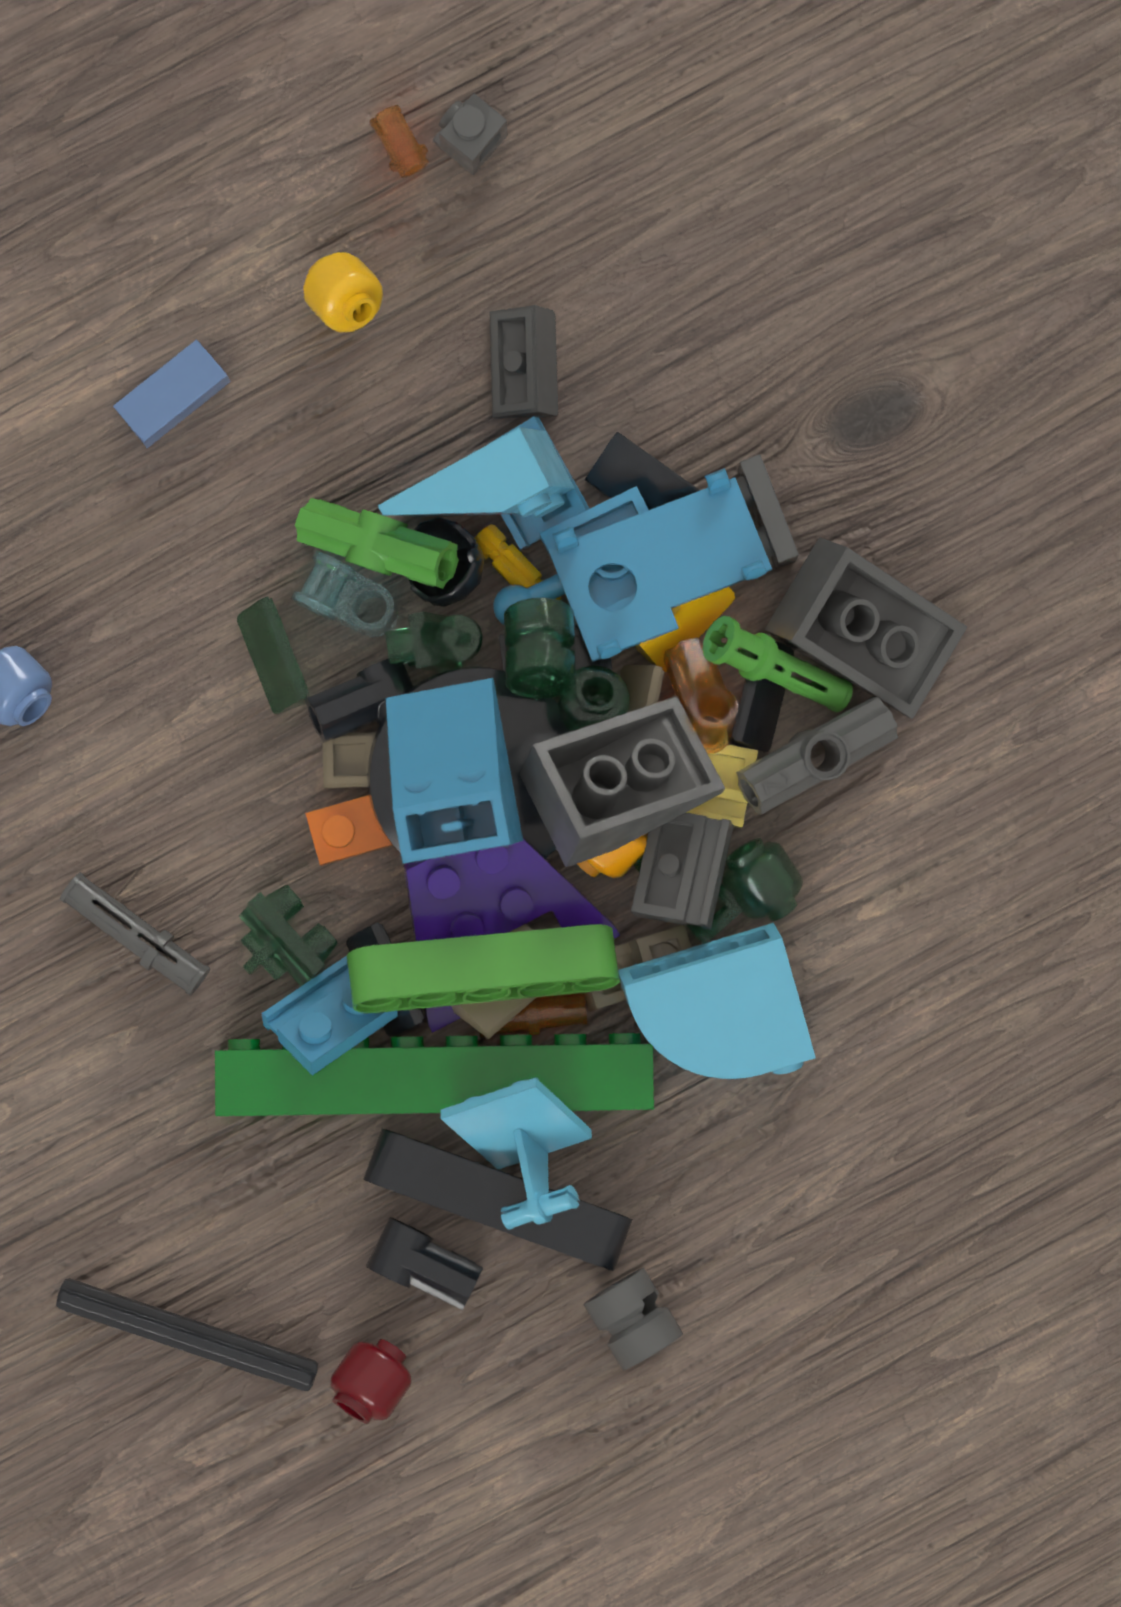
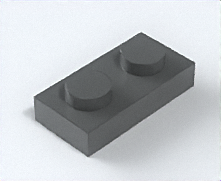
M759 454L740 461L737 469L740 477L736 478L747 508L752 507L759 525L756 530L767 557H771L775 569L796 562L799 553L761 455Z

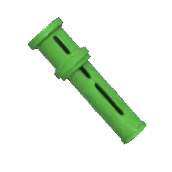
M729 616L718 618L712 623L705 635L702 648L704 658L713 664L720 665L726 663L737 668L739 674L747 680L759 681L765 678L793 693L824 705L836 713L842 711L851 700L853 692L851 682L844 678H838L807 661H803L778 649L775 640L771 636L760 632L752 634L740 628V624L736 619ZM722 638L728 639L726 644L721 642ZM778 666H782L783 670L778 669ZM795 672L812 680V683H807L791 674Z

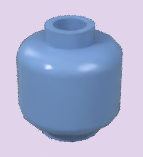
M18 646L4 647L0 650V724L6 726L17 724L21 726L30 725L39 719L51 704L52 680L49 673L25 649Z

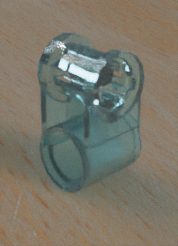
M315 551L312 557L315 564L301 591H294L291 599L302 607L328 620H335L365 636L374 638L382 637L389 633L396 625L398 619V607L390 592L382 585L362 576L343 562L320 551ZM377 597L386 602L385 615L379 621L367 623L359 619L358 610L364 600Z

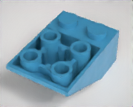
M494 678L387 697L386 709L392 805L403 864L505 846L523 841Z

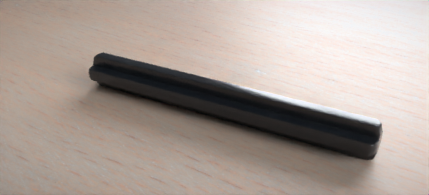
M71 1278L64 1280L57 1296L56 1306L60 1310L302 1391H309L318 1372L316 1360Z

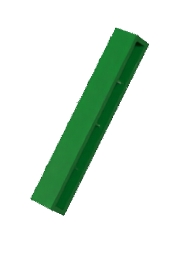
M641 1033L608 1034L609 1044L587 1045V1034H554V1045L532 1046V1035H500V1046H478V1036H445V1047H424V1037L418 1036L391 1037V1048H369V1037H367L320 1071L311 1075L283 1045L282 1049L260 1050V1039H228V1050H215V1116L441 1113L442 1109L462 1103L468 1098L483 1096L509 1087L515 1082L530 1080L535 1077L571 1111L654 1110L653 1046L651 1044H641Z

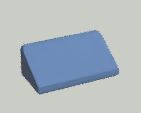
M196 339L113 407L145 447L149 448L231 381L224 370Z

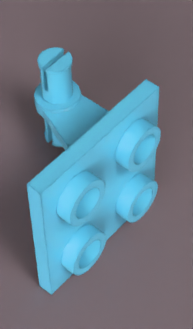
M536 1077L530 1080L515 1082L509 1087L483 1096L468 1098L462 1103L441 1110V1120L496 1169L499 1170L520 1163L527 1200L508 1207H502L501 1212L503 1214H501V1219L507 1229L510 1230L532 1221L538 1225L550 1222L554 1214L578 1208L579 1203L577 1201L579 1197L573 1186L569 1185L566 1188L549 1193L548 1153L592 1139V1129Z

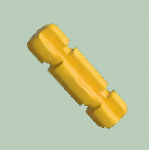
M490 524L475 536L483 551L484 558L488 559L490 557L493 560L492 566L510 585H521L529 588L542 581L540 579L542 574L513 544L509 546L505 542L507 537L495 525ZM561 596L537 607L536 612L542 616L549 613L560 602Z

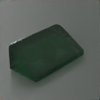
M264 597L239 613L237 623L270 708L274 714H281L306 704L305 700L311 695L277 607L272 598Z

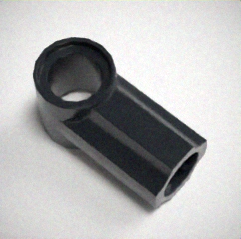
M400 655L375 663L358 672L356 678L310 696L305 700L311 722L323 743L353 732L375 721L381 724L387 714L386 698L404 695L409 689L414 687Z
M390 1217L366 1267L407 1288L413 1285L463 1310L483 1267L454 1251H449L433 1243L434 1238L424 1232Z

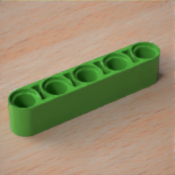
M600 924L373 945L355 949L347 954L352 1005L354 1011L360 1013H380L595 992L612 988L620 983L612 927Z

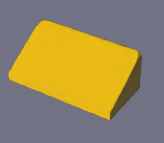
M730 587L672 608L671 610L679 629L638 644L635 649L652 665L662 667L664 673L667 672L734 602V592Z

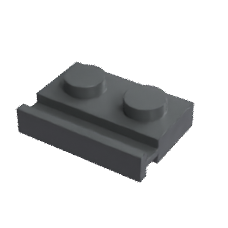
M684 813L648 832L631 908L635 917L681 925H696L711 930L733 832V823L727 819L717 820L704 815Z

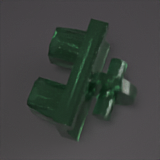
M424 611L408 614L410 627L389 630L385 633L391 664L408 663L410 667L436 672L463 667L462 662L473 659L479 653L483 641L481 628L474 619L466 615L444 616Z
M284 885L266 897L260 892L247 903L248 906L239 917L251 931L240 941L253 956L243 966L244 970L249 975H252L263 966L275 981L288 971L300 986L316 977L325 967L323 962L338 942L326 927L319 923L302 937L290 926L288 922L304 908L301 899L288 885Z

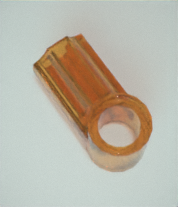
M697 637L680 641L673 648L666 650L663 661L675 695L679 698L707 754L723 750L729 744L738 712V702L734 694L725 687L718 665L708 662L704 658L702 650L703 641H700ZM702 717H714L720 722H709Z

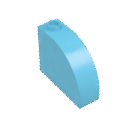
M774 923L618 970L623 992L641 1032L660 1054L683 1069L706 1077L740 1079L769 1072L774 1074L791 1073L800 1069L805 1061L816 1058L784 942Z

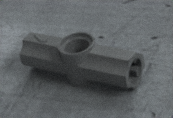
M873 696L813 730H804L796 733L788 744L737 771L738 786L745 800L753 807L754 811L757 814H763L822 780L838 778L849 765L897 739L898 725L890 709L883 704L879 697ZM819 741L824 747L825 757L822 764L816 769L811 762L810 755L813 746Z

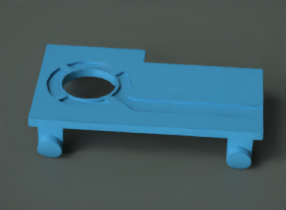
M725 468L705 475L707 488L586 535L577 538L573 527L552 534L556 546L549 548L548 551L592 662L613 657L622 650L679 629L671 610L672 608L742 581L756 579L772 570L735 477L729 479ZM604 566H622L630 571L636 580L637 590L635 597L629 605L622 609L613 611L602 609L590 597L588 588L590 579L597 570Z

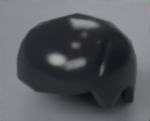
M437 517L419 523L413 530L457 544V557L459 561L453 578L448 580L443 589L408 579L411 585L410 589L424 602H430L433 606L446 607L466 599L480 584L482 579L484 555L478 541L464 527L451 520Z

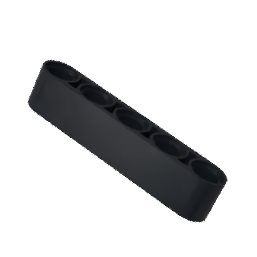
M384 1128L381 1129L363 1180L612 1271L615 1270L633 1220L579 1199L577 1201L579 1203L578 1208L554 1214L550 1222L538 1225L532 1221L509 1230L502 1222L501 1214L503 1213L501 1209L502 1207H508L527 1200L524 1180L522 1178Z

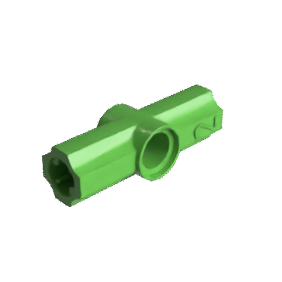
M310 498L309 502L300 508L295 523L297 541L346 557L345 561L388 576L396 573L405 576L407 579L432 587L436 586L443 589L448 580L453 578L459 561L457 557V544L409 529L407 528L408 524L362 509L361 513L321 499Z

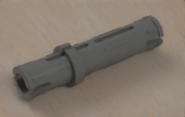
M81 872L70 881L61 894L60 900L63 903L70 905L103 932L140 957L139 964L147 970L156 969L185 990L189 996L198 989L208 975L210 967L203 965L173 942L174 935L167 930H163L160 933L129 910L124 904L118 902L85 878V875ZM97 904L98 906H100L102 909H104L105 911H107L109 914H111L113 917H115V918H116L117 920H119L121 923H123V924L126 925L128 928H130V930H127L126 928H124L122 925H120V924H119L118 922H116L114 919H112L111 917H109L107 914H105L103 911H101V910H100L99 908H97L95 905ZM140 938H143L144 940H146L147 942H149V943H150L151 945H153L158 951H160L161 953L165 954L167 957H169V958L172 959L174 962H176V964H173L172 962H170L168 959H166L164 956H162V955H161L158 951H156L154 948H152L151 946H149V945H147L145 942H143Z

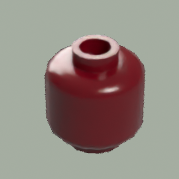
M380 1339L376 1345L368 1342L355 1343L331 1376V1387L336 1393L332 1399L333 1402L345 1413L364 1424H369L371 1419H388L412 1383L411 1374L403 1365L407 1356L395 1345L384 1339Z

